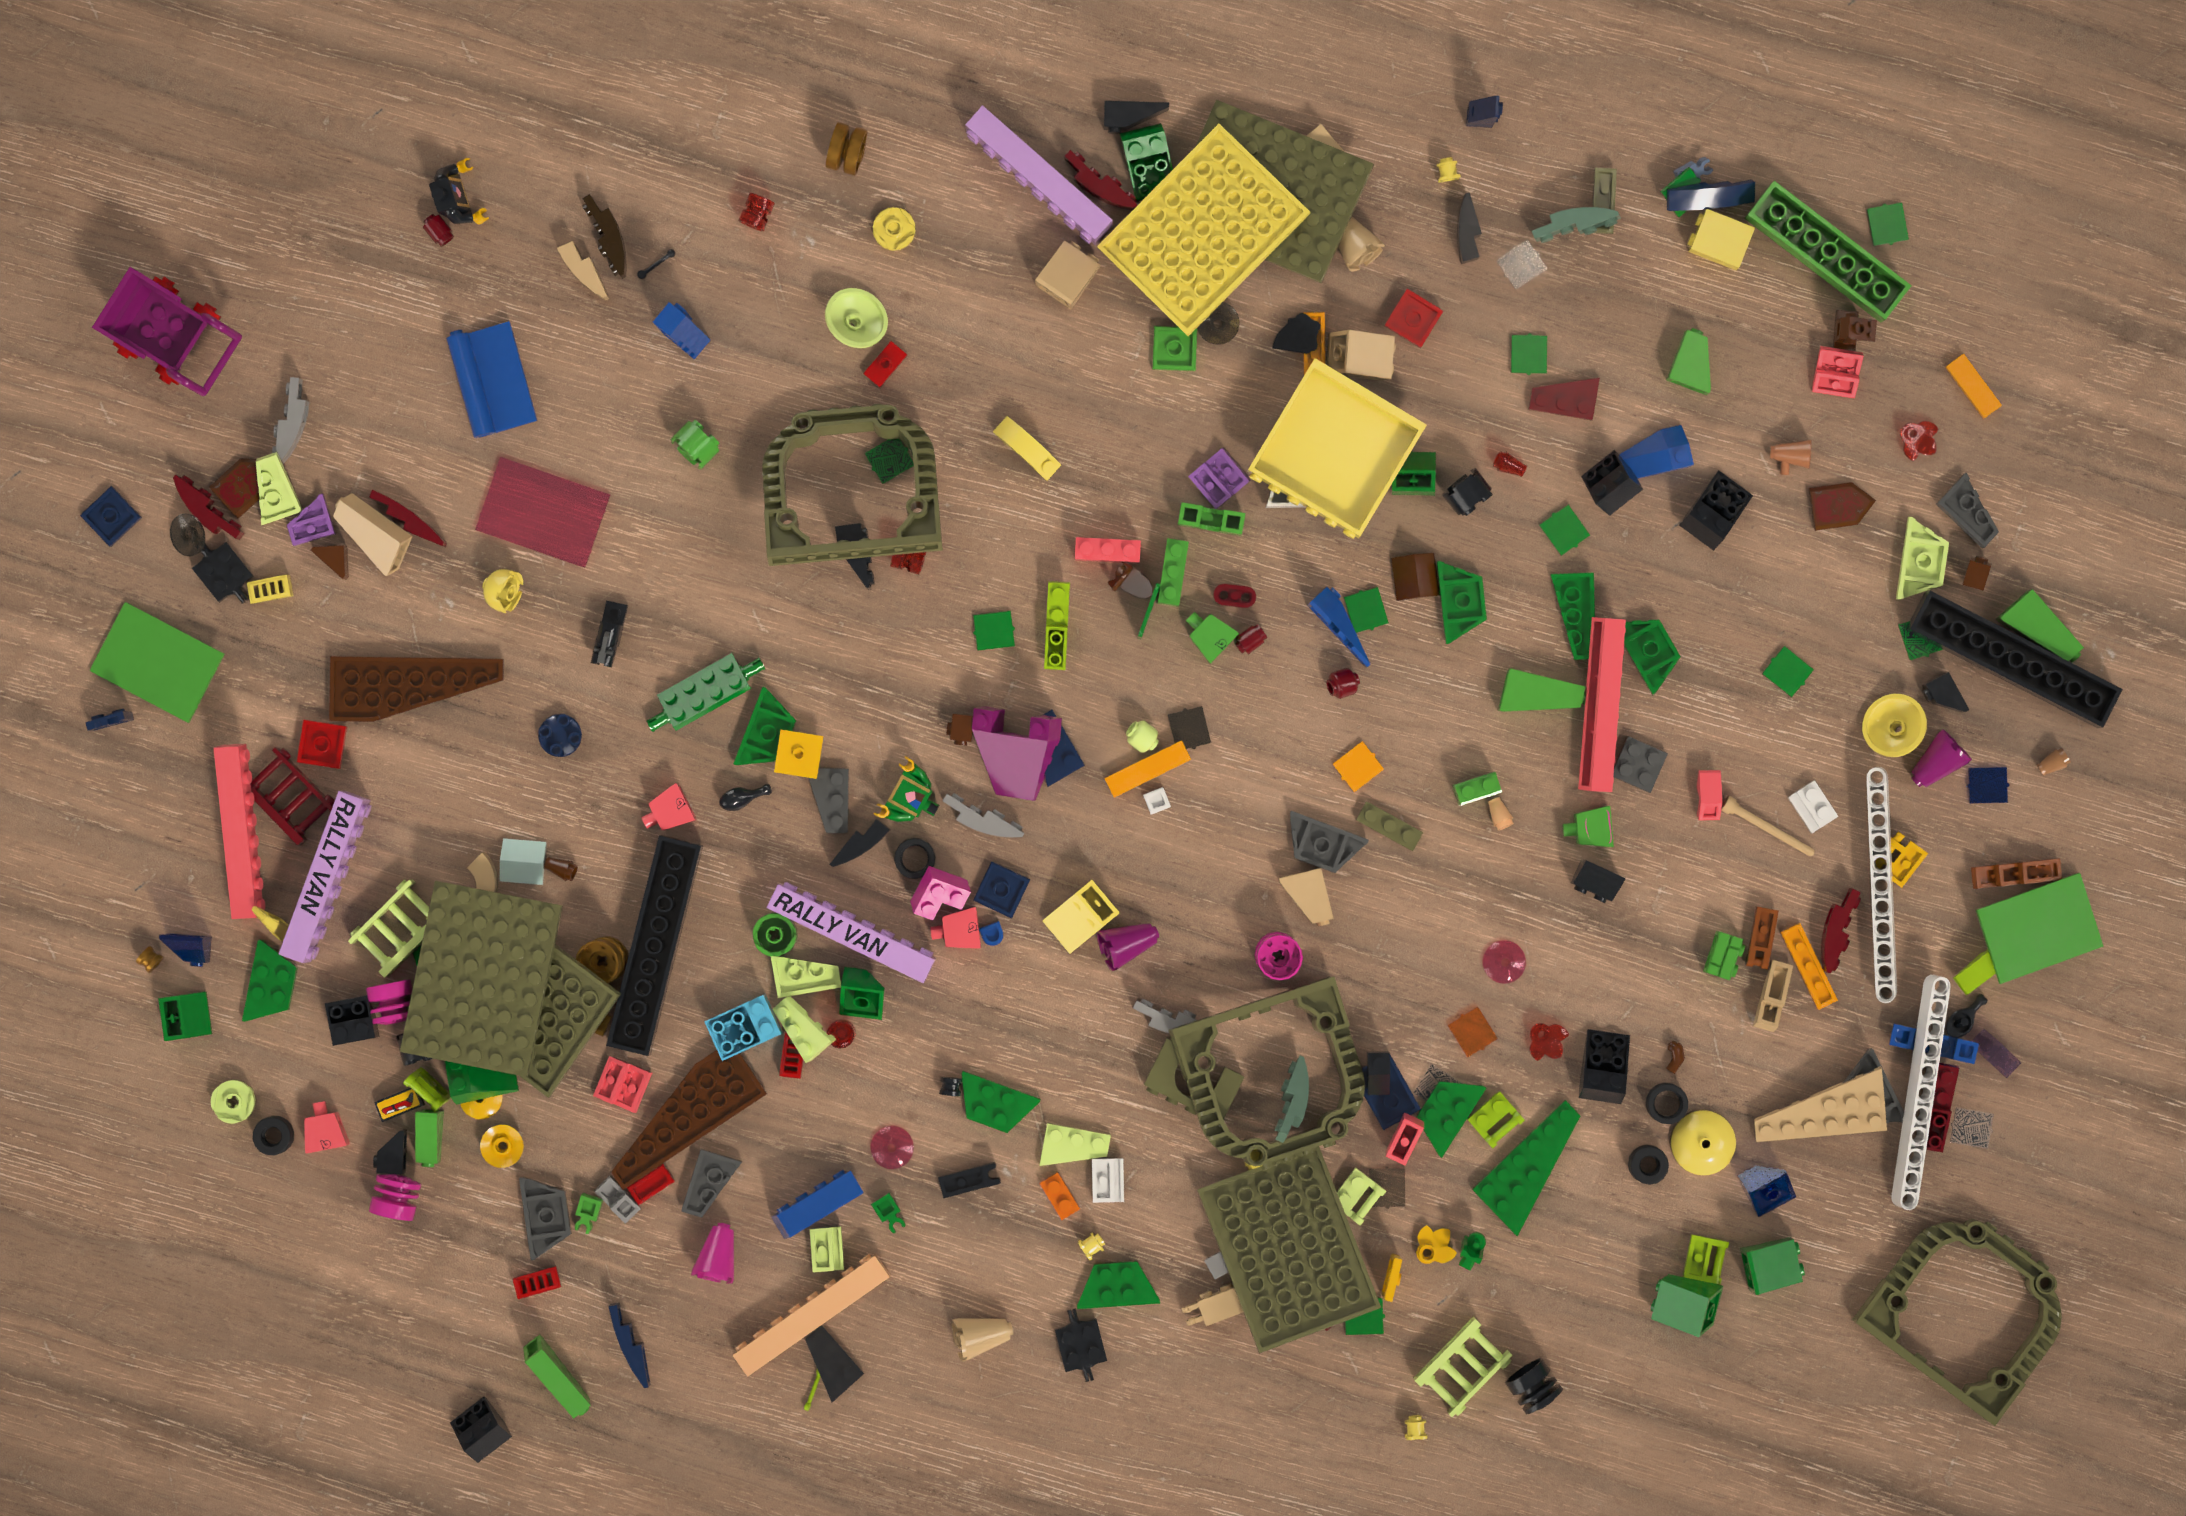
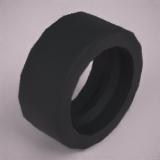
M918 838L908 839L901 843L895 852L894 858L899 872L905 877L912 879L922 878L928 866H935L936 860L932 846L923 839ZM920 846L926 851L928 861L922 870L910 871L904 866L902 857L907 848Z
M1661 1083L1655 1085L1649 1091L1646 1097V1108L1654 1120L1662 1124H1673L1679 1122L1685 1116L1688 1110V1098L1680 1087L1672 1083ZM1672 1091L1678 1096L1680 1106L1674 1115L1663 1116L1656 1111L1654 1104L1659 1093Z

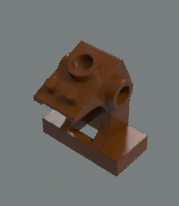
M1836 310L1833 348L1856 351L1857 341L1875 342L1877 320L1859 318L1858 311Z

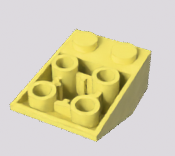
M1091 880L1042 921L1065 949L1072 953L1120 912L1096 883Z

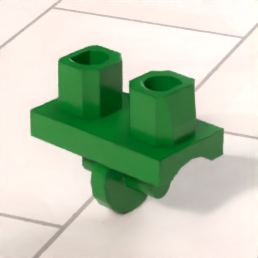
M1474 1232L1469 1236H1464L1460 1252L1461 1260L1459 1261L1461 1267L1471 1271L1474 1263L1480 1265L1486 1245V1238L1482 1233Z

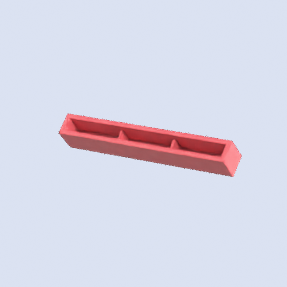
M1592 617L1579 790L1612 792L1617 724L1619 719V699L1621 695L1624 636L1626 632V620Z
M246 744L220 745L214 748L231 919L257 918L251 909L253 906H257L265 910L266 904L262 898L263 880L260 877L259 870L261 859L257 851L259 845V838L255 831L257 818L253 812L254 794L251 792L250 784L252 782V773L249 771L248 764L250 753Z

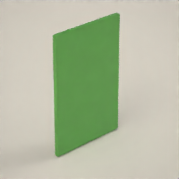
M125 602L90 671L190 723L225 654Z
M2080 873L1976 910L1999 984L2104 947Z

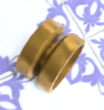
M837 122L830 141L825 167L837 171L844 159V172L856 176L864 156L868 131L856 127L849 139V125Z

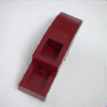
M1070 150L1064 156L1065 160L1078 172L1073 178L1082 189L1112 206L1131 211L1136 208L1137 204L1135 202L1137 199L1129 191L1125 193L1120 188L1122 184L1116 177L1112 176L1110 178L1106 175L1100 180L1099 177L1101 175L1093 167L1089 169L1084 164L1086 160L1078 152L1074 154Z
M175 475L173 477L181 499L193 516L204 527L217 535L223 529L235 539L240 540L245 533L240 530L242 527L240 524L232 519L230 521L224 519V513L216 507L210 509L215 502L210 498L212 495L210 492L202 487L198 490L193 486L194 481L185 475L182 477Z
M1853 888L1848 889L1841 906L1837 904L1831 905L1825 920L1821 939V962L1823 971L1829 974L1832 971H1836L1840 964L1838 958L1842 951H1846L1850 940H1848L1849 934L1842 930L1849 926L1852 919L1850 913L1852 909L1858 907L1861 901L1859 897L1861 892Z
M1939 1063L1926 1150L1943 1153L1952 1114L1951 1105L1959 1074V1066Z

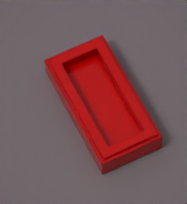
M663 1163L628 1186L627 1189L639 1206L675 1182V1180Z

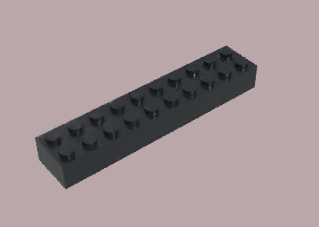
M1930 590L1924 592L1906 628V631L2095 728L2104 727L2123 690Z
M663 835L658 837L620 988L621 995L617 1000L606 1046L645 1056L651 1055L703 845Z

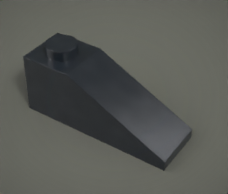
M1105 101L1104 130H1108L1110 134H1120L1121 131H1126L1169 111V102Z

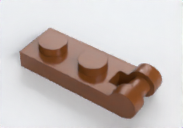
M1756 906L1745 962L1746 966L1753 967V965L1760 966L1761 969H1768L1779 910ZM1756 950L1763 951L1762 958L1755 957Z

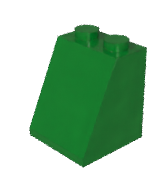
M1789 1237L1740 1248L1748 1289L1753 1294L1759 1295L1803 1282L1802 1276H1805L1803 1264L1799 1263L1797 1256L1800 1254L1798 1242H1794L1793 1238Z
M1668 1274L1662 1280L1660 1279L1656 1285V1292L1658 1294L1651 1305V1311L1653 1312L1651 1319L1700 1337L1714 1325L1723 1286Z

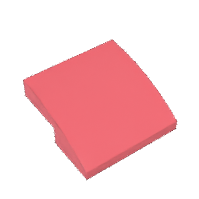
M1820 346L1812 392L1855 398L1864 357L1863 352Z
M609 1056L593 1096L637 1113L652 1072Z

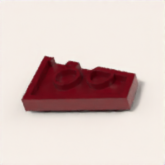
M1600 378L1532 388L1528 410L1592 421Z

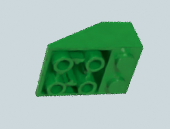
M1161 123L1120 133L1123 152L1134 196L1137 201L1143 200L1173 170L1165 131Z

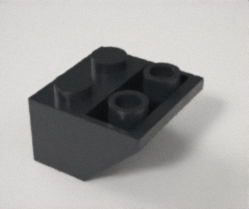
M1615 450L1581 476L1595 504L1609 516L1643 490L1636 475Z
M367 995L325 1003L333 1046L380 1037L378 1025L372 1023V1019L376 1018L375 1013H370L373 1007L371 1002H368Z
M485 1396L450 1422L463 1451L477 1463L512 1437L506 1423Z

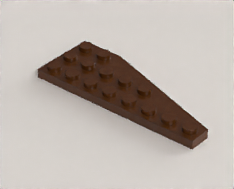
M330 656L329 721L375 722L504 681V659Z
M716 1050L692 1067L611 1171L622 1190L767 1094L742 1054L739 1053L722 1061Z

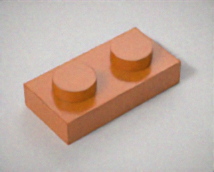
M1058 1172L1039 1183L1061 1220L1080 1210V1207Z

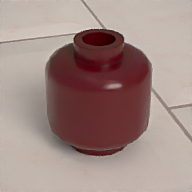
M1349 668L1332 672L1326 681L1330 695L1338 699L1354 695L1360 684L1358 674L1356 672L1353 673Z

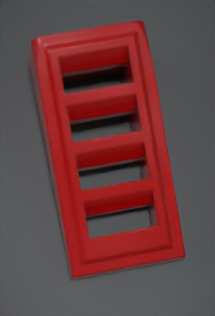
M785 1032L779 1076L801 1079L804 1060L800 1053L787 1052L788 1048H797L794 1044H788L791 1039L787 1032ZM787 1057L799 1059L798 1062L786 1061ZM785 1067H797V1071L785 1070Z
M556 1266L513 1278L518 1299L562 1287ZM547 1273H551L553 1285H549ZM542 1275L545 1286L542 1288L538 1276ZM529 1278H533L536 1287L535 1290H532ZM522 1280L525 1281L527 1292H523Z

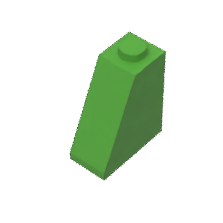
M1691 328V331L1686 330L1683 334L1666 380L1708 395L1711 391L1708 337L1703 336L1702 331Z
M421 1109L415 1113L416 1163H421L422 1167H434V1164L441 1162L444 1110L434 1112L430 1109Z

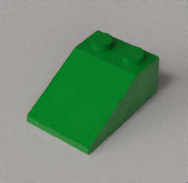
M445 1061L449 1093L456 1105L519 1091L517 1075Z

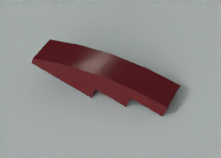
M371 491L369 498L388 505L386 514L405 521L404 531L446 548L447 543L417 514L399 502L377 491Z

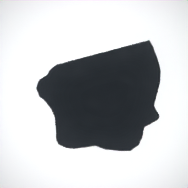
M1304 313L1298 314L1295 318H1289L1287 324L1277 334L1272 348L1305 354L1315 351L1318 346L1317 334L1321 325L1319 322L1311 320Z

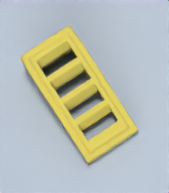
M288 574L247 582L250 604L293 597L291 579ZM280 581H282L283 590H284L283 593H280L279 583H278V582H280ZM270 583H274L276 592L274 595H272ZM263 584H266L268 596H264ZM254 586H258L259 598L255 597Z
M253 906L251 909L253 913L276 938L283 942L289 924L282 918L257 906Z

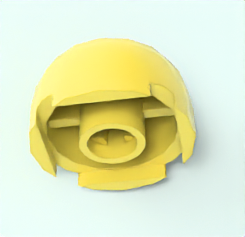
M499 569L491 573L482 585L486 603L499 612H511L518 604L522 595L521 591L518 592L520 584L523 585L522 575L519 572L508 569Z

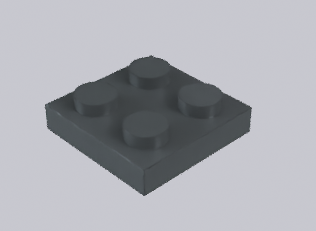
M1627 736L1614 766L1613 777L1651 793L1668 753Z

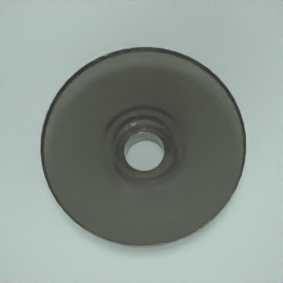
M1222 302L1197 327V330L1205 341L1215 345L1225 344L1236 336L1240 325L1239 316L1231 305ZM1216 320L1221 321L1222 326L1220 328L1214 326Z
M185 513L178 515L172 521L170 538L173 546L180 554L190 557L202 551L205 544V531L201 522L196 517Z

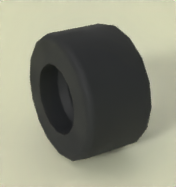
M270 1116L256 1124L252 1139L255 1147L261 1153L275 1156L291 1147L294 1141V1130L287 1119L281 1116ZM271 1127L279 1129L282 1134L281 1140L276 1144L269 1143L265 1137L266 1131Z
M1642 1145L1633 1150L1629 1156L1628 1167L1633 1178L1643 1184L1651 1185L1664 1179L1668 1173L1669 1163L1667 1156L1662 1150L1652 1145ZM1650 1156L1656 1160L1657 1166L1653 1172L1645 1173L1642 1171L1640 1163L1644 1157Z

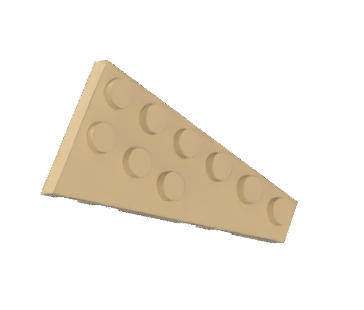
M1877 1067L1869 1073L1860 1074L1845 1083L1841 1082L1817 1092L1802 1101L1793 1102L1790 1106L1755 1118L1756 1142L1887 1131L1882 1067Z

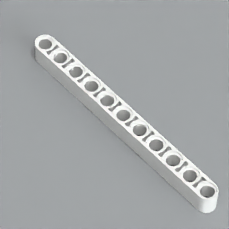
M1874 767L1867 773L1875 990L1876 997L1880 1002L1889 1003L1897 995L1889 785L1887 771L1882 767ZM1874 771H1879L1883 774L1882 782L1876 783L1872 780V773ZM1878 792L1884 796L1882 804L1874 803L1872 799L1874 793ZM1876 814H1881L1885 818L1884 825L1878 826L1874 823L1873 819ZM1876 836L1885 838L1886 844L1884 847L1875 845L1874 840ZM1879 857L1884 858L1887 862L1886 868L1879 869L1875 864L1876 859ZM1878 879H1884L1887 882L1888 887L1886 890L1882 891L1877 888L1876 882ZM1879 901L1887 902L1889 906L1888 911H1879L1877 903ZM1881 922L1887 923L1890 928L1889 932L1881 933L1878 930V924ZM1881 944H1887L1890 947L1888 955L1880 953L1879 946ZM1883 965L1890 967L1891 975L1883 976L1880 973V967ZM1883 987H1888L1892 990L1890 998H1885L1881 995Z
M1934 974L1927 976L1923 983L1891 1196L1892 1202L1896 1206L1906 1210L1914 1209L1919 1200L1950 994L1949 980ZM1939 981V987L1935 990V983ZM1935 1002L1936 1008L1934 1011H1932L1931 1007L1932 1004ZM1932 1024V1025H1933V1029H1932V1031L1929 1033L1928 1028H1929V1025ZM1927 1045H1929V1046H1930V1050H1929V1052L1926 1054V1053H1925V1048L1927 1047ZM1926 1066V1073L1922 1075V1069ZM1923 1088V1094L1919 1097V1090ZM1920 1109V1115L1916 1118V1111ZM1917 1131L1916 1137L1912 1139L1913 1132ZM1911 1152H1913L1914 1156L1909 1161V1155ZM1910 1173V1179L1906 1182V1176ZM1907 1194V1200L1903 1203L1902 1199Z

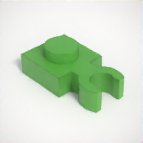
M585 1193L581 1194L575 1214L580 1216L581 1219L575 1224L576 1231L579 1230L581 1224H584L587 1227L585 1234L591 1232L593 1228L591 1220L595 1222L598 1220L603 1199Z

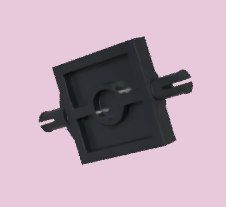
M204 541L201 542V545L198 544L196 547L204 557L198 564L192 567V570L216 600L220 603L226 597L235 594L241 604L245 603L244 599L248 601L249 597L243 592L242 588L254 576L228 543L225 542L219 548L212 551Z
M1076 1308L1072 1309V1311L1071 1309L1067 1310L1070 1323L1065 1327L1054 1329L1065 1372L1076 1369L1083 1370L1085 1382H1089V1378L1090 1381H1093L1091 1367L1107 1361L1097 1319L1081 1321L1078 1319Z

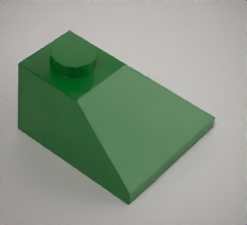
M844 967L839 1015L882 1020L885 988L866 969Z

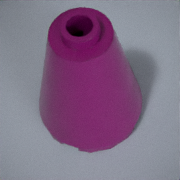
M1942 729L1911 771L1914 775L1911 779L1919 787L1922 785L1928 787L1967 765L1972 758L1956 743L1952 736Z
M1150 923L1101 929L1097 933L1101 954H1105L1108 959L1105 960V963L1111 971L1118 970L1155 945L1157 938H1159L1157 928Z

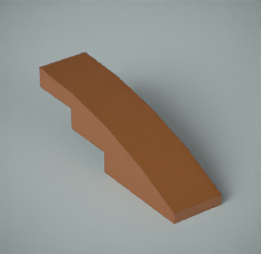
M2060 858L1971 867L1973 889L2062 879Z

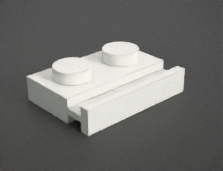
M1815 780L1787 797L1810 833H1814L1838 817Z
M1123 1158L1092 1159L1093 1203L1124 1202Z

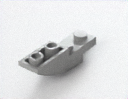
M290 377V382H287L286 395H289L288 404L284 406V416L287 417V420H278V425L274 426V437L277 439L276 446L272 448V453H278L282 464L287 461L295 450L308 417L310 402L301 400L303 380L300 378Z
M955 793L951 796L946 794L943 802L960 812L956 819L958 822L976 831L1010 838L1023 837L1025 834L1021 831L1023 829L1022 826L1014 821L1009 824L1003 820L1005 815L996 809L992 812L988 810L983 817L980 815L982 813L980 809L972 804L970 807H967L962 803L964 799Z
M1143 998L1141 1002L1136 1000L1133 1005V1009L1151 1017L1148 1026L1169 1033V1029L1196 1021V1015L1192 1012L1184 1010L1182 1013L1178 1011L1176 1018H1173L1172 1012L1164 1008L1158 1011L1152 1008L1153 1003Z

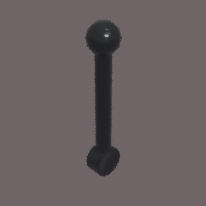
M673 249L668 250L665 256L644 271H638V278L645 279L647 273L669 257H674L675 251Z

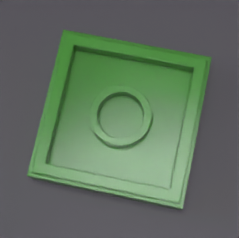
M1154 326L1153 370L1196 371L1197 328L1187 336L1179 327Z

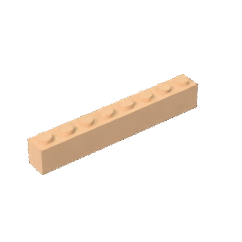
M870 1254L859 1260L860 1265L855 1269L852 1266L841 1273L842 1278L837 1281L832 1279L824 1285L825 1290L819 1294L817 1291L806 1297L807 1302L802 1306L799 1303L788 1310L790 1314L785 1318L779 1316L770 1323L772 1327L766 1331L762 1328L753 1334L754 1339L749 1343L743 1341L736 1346V1352L733 1354V1357L747 1377L888 1279L890 1273L877 1254L872 1257Z

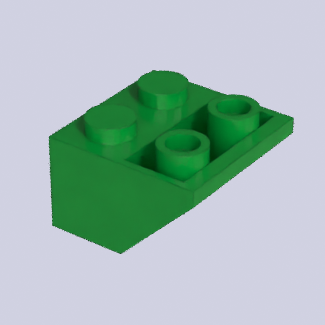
M1410 452L1392 483V495L1435 496L1436 452Z
M207 991L158 998L164 1041L213 1034Z

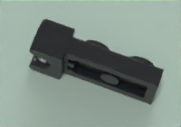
M996 1162L938 1177L943 1199L1000 1184V1178H990L988 1175L990 1170L996 1168Z

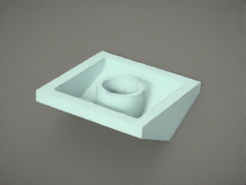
M503 838L500 856V881L543 885L547 842Z

